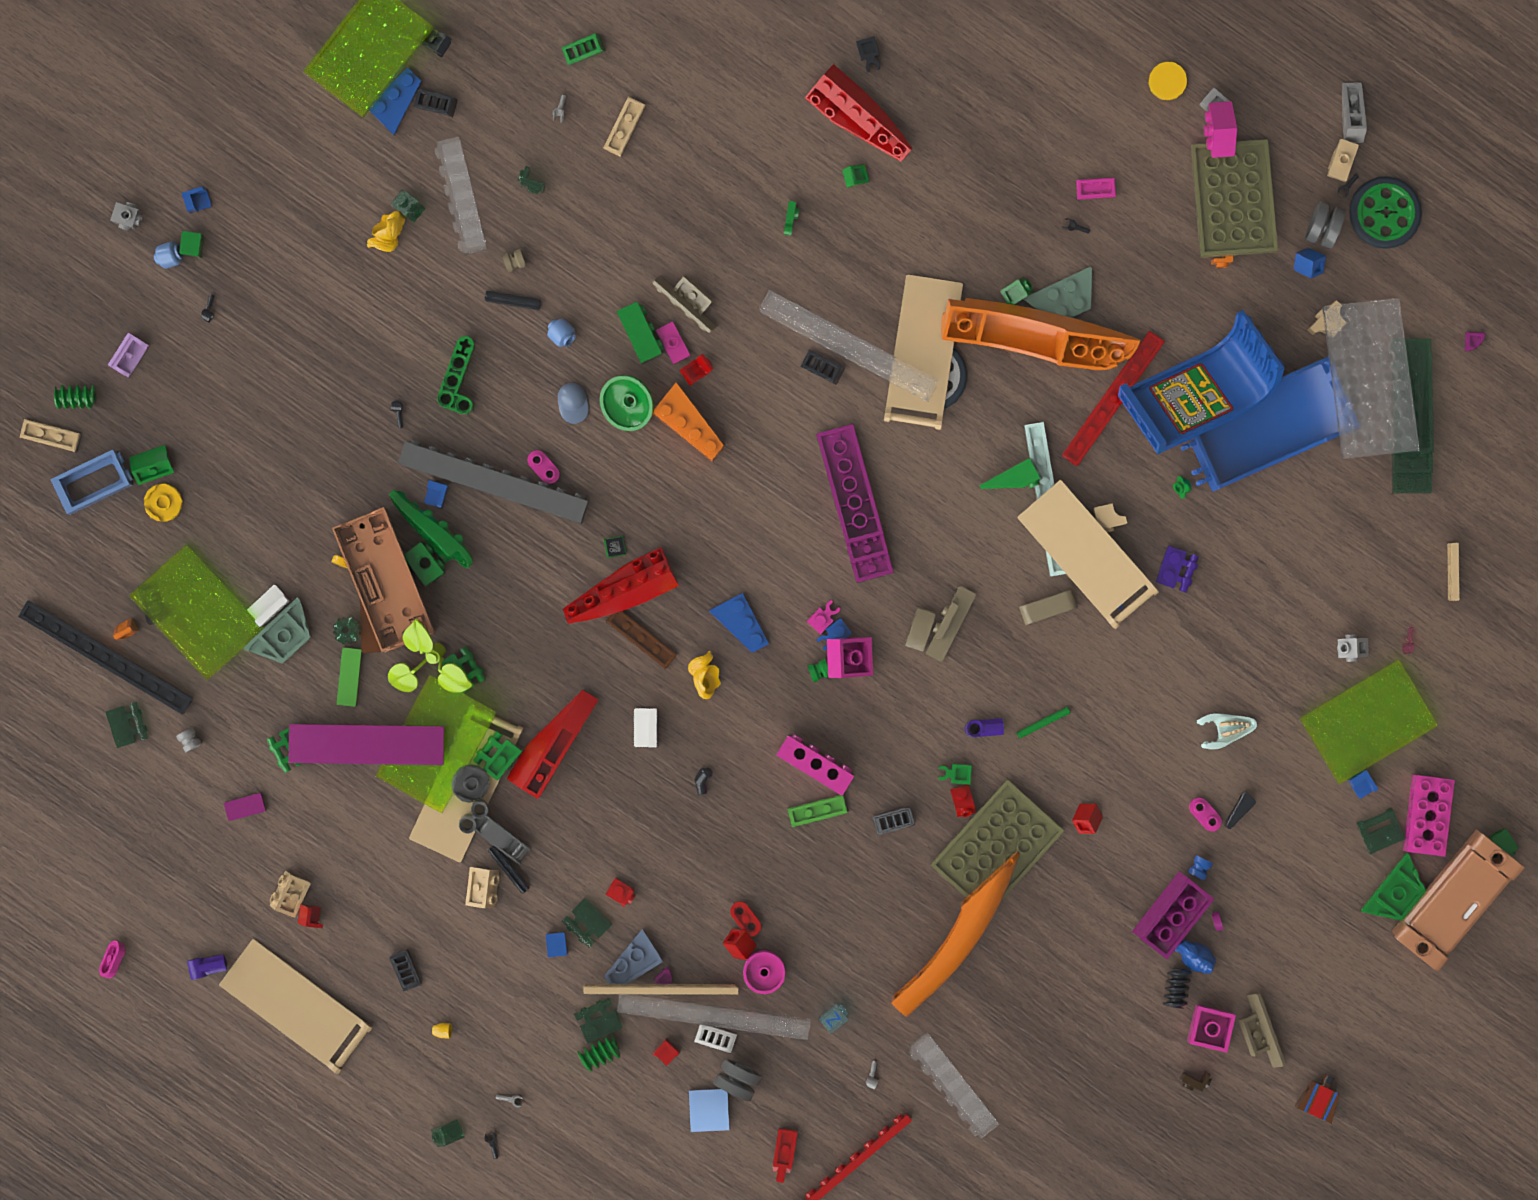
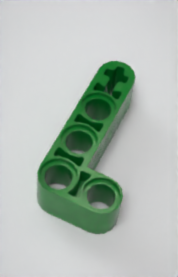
M462 336L458 339L437 396L440 406L462 415H468L474 410L473 402L459 394L475 350V342L468 336ZM468 341L471 347L465 349L464 353L468 355L466 358L462 354H458V352L463 353L464 347L461 344ZM459 358L464 359L465 362L462 368L455 367V361ZM457 377V385L449 386V378ZM446 394H449L452 398L449 404L442 403V397ZM462 401L469 402L468 410L462 411L460 409Z

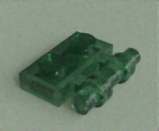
M137 702L129 704L131 712L128 713L125 706L105 712L117 748L136 743L134 736L136 734H139L141 741L148 739L146 733L148 730L143 723L142 711L138 708ZM134 717L137 728L132 729L129 718Z
M586 898L571 911L576 916L573 921L568 916L562 920L567 926L566 928L572 931L579 938V941L588 948L594 944L589 938L592 934L599 939L612 926ZM580 921L588 928L585 933L577 926Z
M610 998L596 1001V1004L588 1008L583 1007L580 1009L581 1011L574 1014L577 1021L582 1018L586 1021V1023L580 1025L587 1044L623 1028L616 1011L607 1012L606 1007L612 1005ZM600 1011L602 1016L592 1020L590 1015Z

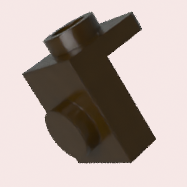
M1206 1071L1200 1081L1185 1073H1182L1180 1080L1183 1082L1182 1086L1191 1091L1195 1088L1203 1092L1204 1088L1207 1089L1212 1079L1210 1078L1211 1074Z

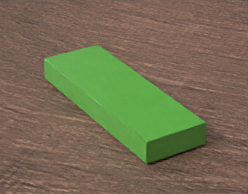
M342 648L337 705L357 706L362 649Z
M843 795L787 808L792 827L848 813Z

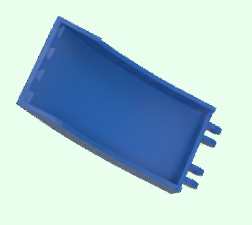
M1328 356L1283 376L1276 390L1260 405L1235 419L1190 439V443H1186L1180 448L1183 451L1193 447L1201 467L1191 471L1192 475H1197L1203 471L1206 478L1198 480L1196 484L1199 486L1208 482L1213 492L1360 427Z

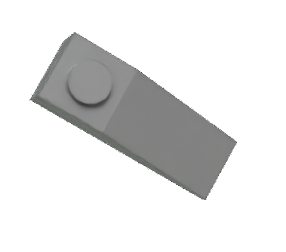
M1342 83L1344 140L1352 143H1364L1367 131L1362 83Z

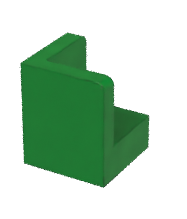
M182 231L179 253L202 258L204 235Z

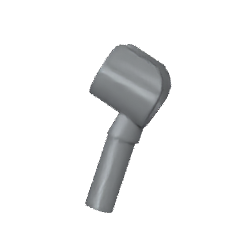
M566 95L561 96L558 108L553 110V121L556 116H561V123L564 121L563 106Z
M872 1061L871 1071L866 1080V1085L872 1089L876 1088L879 1081L873 1078L877 1061Z
M496 1095V1099L511 1102L517 1108L522 1106L521 1104L514 1103L516 1098L523 1099L520 1095H514L513 1097Z

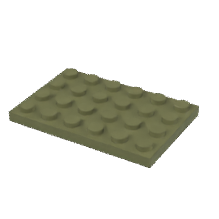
M1268 139L1236 141L1235 156L1212 158L1211 151L1207 150L1206 144H1191L1200 258L1277 253L1278 243Z
M1006 780L930 865L967 897L1018 851L1020 855L1004 894V899L1060 837L1064 830L1009 780Z

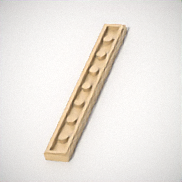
M583 984V993L738 994V987L736 984Z

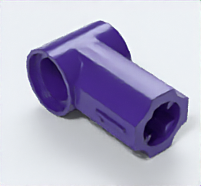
M1002 718L972 720L966 723L964 731L967 736L973 738L1004 735ZM973 723L977 724L979 728L976 734H972L969 730L970 725Z
M224 954L187 961L191 980L228 970Z

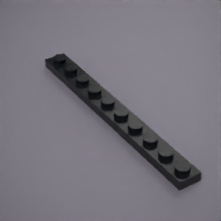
M27 600L18 615L19 618L182 715L185 714L193 700L191 696L30 600Z

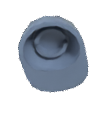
M577 383L564 384L558 392L561 416L566 422L571 424L580 423L588 414V401L585 390Z

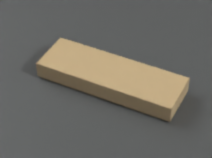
M631 97L627 98L603 149L619 157L622 156L646 106L645 104Z
M24 419L20 438L77 452L81 437L80 433Z
M1448 543V600L1459 601V543Z

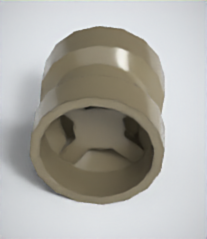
M520 249L515 250L514 253L502 255L508 273L514 271L517 267H526Z

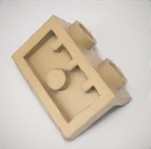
M470 867L465 905L479 908H495L497 886L500 881L499 870Z
M285 871L284 875H281L278 880L276 892L270 898V906L278 912L295 918L311 882Z

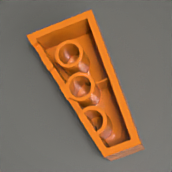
M675 383L656 406L653 414L709 460L713 461L724 448V445L679 385Z

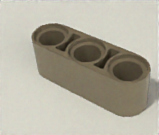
M1072 589L1019 607L1025 625L1078 608Z

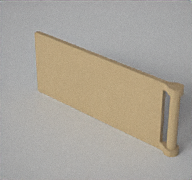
M906 275L884 421L889 422L892 420L925 425L941 430L954 341L942 340L941 322L943 312L946 311L948 299L961 300L962 283ZM891 408L937 414V418L929 419L891 413Z
M1062 480L1054 484L1018 516L1020 522L1114 629H1117L1125 618L1153 594L1159 593L1157 588ZM1142 586H1147L1148 589L1115 618L1110 615Z
M472 703L409 837L410 840L457 862L462 861L475 834V830L472 833L465 834L459 828L460 818L465 814L472 815L471 805L473 802H463L454 795L451 786L452 778L461 767L470 764L478 765L473 761L477 755L476 752L482 749L488 742L489 736H493L496 732L471 720L472 716H478L514 733L513 738L503 735L499 739L501 744L508 739L516 745L524 729L520 725L517 727L476 708L477 705ZM494 746L488 755L492 758L498 749ZM482 760L478 766L483 769L487 762ZM487 773L490 785L487 793L481 799L489 804L499 780H495ZM478 804L474 807L476 813H483L485 807ZM466 819L462 822V825L465 828H471L473 822Z
M255 939L251 940L219 984V986L336 1074L341 1072L343 1064L366 1033L370 1032L373 1028ZM356 1024L361 1027L337 1061L335 1063L330 1061Z

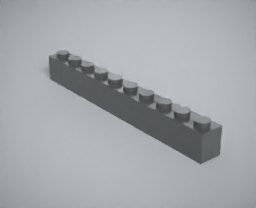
M411 440L410 443H404L398 461L400 465L582 524L589 503L585 500L586 496L577 493L571 496L567 494V490L558 487L556 490L548 488L549 484L538 481V484L530 482V478L520 475L519 478L512 477V472L502 469L500 473L494 471L495 467L488 464H483V467L475 465V460L465 457L463 461L457 459V454L447 452L445 455L439 453L440 449L432 446L426 449L421 447L422 443Z

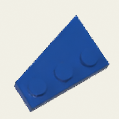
M407 67L367 107L394 136L422 83L421 80Z
M743 593L709 610L752 653L769 644Z

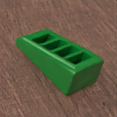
M594 33L561 47L568 65L606 51L599 33ZM592 40H594L597 49H594ZM584 43L588 44L590 52L587 53ZM577 46H580L583 55L580 56ZM571 48L573 49L576 57L574 59L572 58L571 52L569 50Z

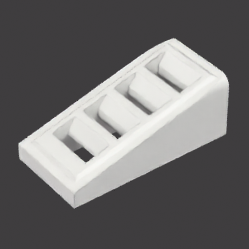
M701 1022L694 1042L731 1053L737 1034ZM706 1029L708 1030L706 1039L704 1040L702 1039L704 1030ZM715 1032L713 1042H710L711 1033ZM719 1034H722L720 1045L716 1044ZM726 1036L730 1037L727 1047L723 1046Z

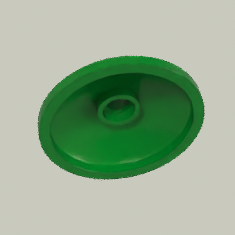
M630 375L615 376L606 382L600 393V407L603 415L610 424L620 430L635 431L641 429L650 421L653 415L654 400L649 388L636 377Z

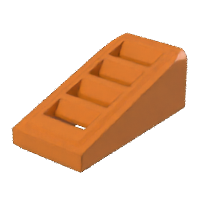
M130 618L115 627L113 637L116 640H124L137 633L139 629L134 620Z

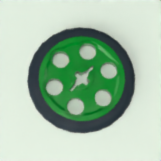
M1384 176L1371 179L1359 187L1350 203L1349 214L1352 227L1360 239L1376 248L1388 249L1403 245L1413 237L1421 223L1422 210L1420 200L1411 186L1400 179ZM1383 188L1390 190V198L1385 199L1381 196ZM1366 198L1374 200L1372 208H1367L1364 205ZM1399 198L1406 199V208H1400L1397 205ZM1384 208H1387V211L1396 213H1391L1387 215L1386 218L1384 217V214L1375 212L1383 211ZM1365 217L1373 218L1374 225L1372 227L1365 226ZM1399 217H1404L1407 220L1406 227L1398 226L1397 219ZM1384 226L1388 227L1391 231L1388 237H1384L1380 233L1381 228Z

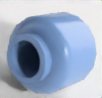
M170 241L156 247L154 260L156 264L167 269L181 264L184 255L179 253L180 245Z
M561 318L549 323L547 335L557 346L567 347L575 340L576 331L568 321Z

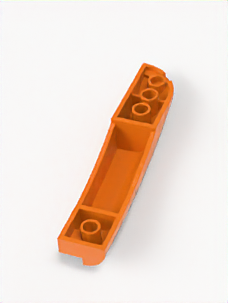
M966 298L965 301L948 299L946 311L943 312L941 322L942 340L1005 349L1054 362L1060 366L1090 370H1107L1117 367L1119 363L1125 359L1128 360L1135 353L1140 343L1138 338L1075 318L1023 306Z
M1018 851L961 902L960 914L935 955L920 972L892 996L891 1003L904 1016L908 1017L957 970L980 940L1008 888L1020 855Z

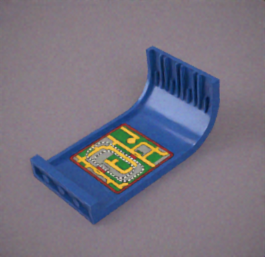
M1244 310L1236 313L1232 330L1219 344L1200 355L1131 387L1127 383L1121 385L1118 397L1156 453L1160 454L1235 419L1260 405L1280 384L1284 364L1275 356L1272 346L1266 343L1262 332L1256 329L1252 318L1247 316Z

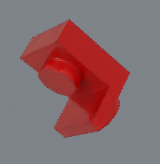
M617 878L613 880L605 894L624 907L626 904L631 905L636 896L633 894L634 888Z

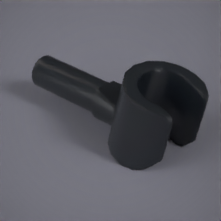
M1354 174L1345 186L1338 188L1337 193L1341 188H1345L1347 192L1343 198L1348 196L1349 188L1358 176Z
M1065 218V220L1070 222V225L1068 227L1062 226L1063 229L1069 231L1079 230L1089 234L1090 229L1079 226L1073 219Z
M211 294L205 309L201 312L202 319L208 323L211 322L214 313L210 312L214 295Z
M393 401L391 403V411L397 412L398 428H403L401 417L403 404Z
M492 1132L494 1138L492 1141H489L487 1134H485L484 1139L491 1147L493 1158L497 1159L498 1154L495 1147L497 1136Z

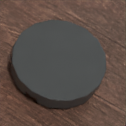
M473 764L465 765L458 769L453 775L451 782L454 795L467 803L483 798L490 785L486 771L480 766Z

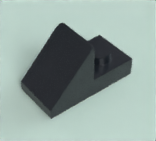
M426 26L417 42L439 57H443L451 45V38Z

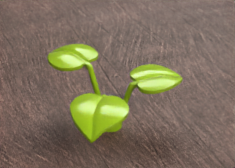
M415 619L405 630L403 642L413 652L426 653V658L412 671L406 663L395 664L388 673L389 683L400 691L412 692L418 686V678L414 673L426 662L430 664L439 662L438 671L441 674L438 676V683L449 692H463L469 689L473 683L468 679L461 667L454 663H447L442 667L444 661L442 657L446 653L445 647L440 643L433 644L432 637L418 619Z

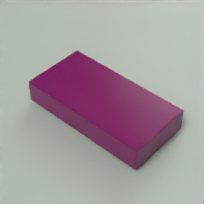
M262 793L224 803L228 821L266 811Z

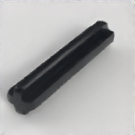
M486 291L485 293L486 302L537 311L541 308L540 299L494 291Z
M494 845L489 848V854L520 893L524 894L528 891L529 885L502 851Z

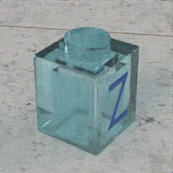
M835 1003L821 1014L818 1019L831 1034L848 1021L847 1015L849 1013L843 1005L838 1006Z

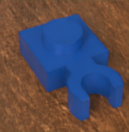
M840 618L825 629L828 635L820 636L817 642L822 639L827 641V639L847 638L852 633Z

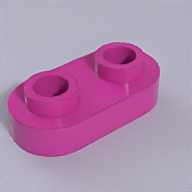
M538 450L531 452L527 459L529 466L543 482L547 484L556 483L560 477L558 468L543 452ZM536 456L541 459L538 464L533 461ZM548 471L553 472V476L551 478H548L546 476V473Z
M1200 797L1191 800L1189 810L1198 822L1208 831L1218 830L1222 820L1212 806ZM1198 804H1202L1203 809L1201 811H1198L1196 809V806ZM1211 818L1215 819L1214 825L1209 824Z
M114 940L108 945L99 967V973L102 977L111 979L116 975L120 962L125 955L124 943Z

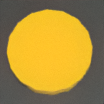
M1163 62L1153 68L1149 75L1148 84L1151 92L1157 98L1169 101L1176 99L1184 92L1187 85V77L1180 65L1174 62Z
M169 484L154 485L147 491L144 497L145 511L156 521L167 522L173 520L182 509L183 500L180 492Z

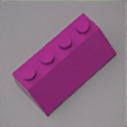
M1178 872L1132 932L1160 955L1168 959L1214 901V898L1188 877Z

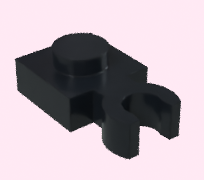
M875 36L856 41L860 60H867L865 66L867 73H870L869 66L871 64H875L877 70H880V63L875 59V57L880 55Z

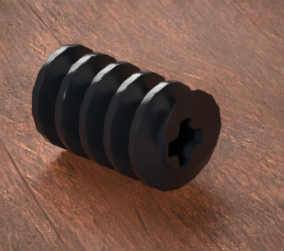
M1170 967L1173 971L1167 972V974L1172 979H1167L1166 982L1171 984V986L1165 987V990L1169 991L1170 994L1164 995L1169 1001L1163 1002V1005L1184 1009L1181 1006L1187 1005V1001L1183 1000V998L1189 996L1184 991L1190 989L1185 983L1191 982V979L1186 977V975H1191L1192 971Z

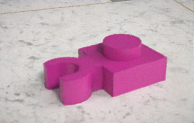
M832 600L826 604L825 611L819 608L807 620L820 635L833 622L830 616L840 611L839 607L835 611L830 610L829 607L833 603Z

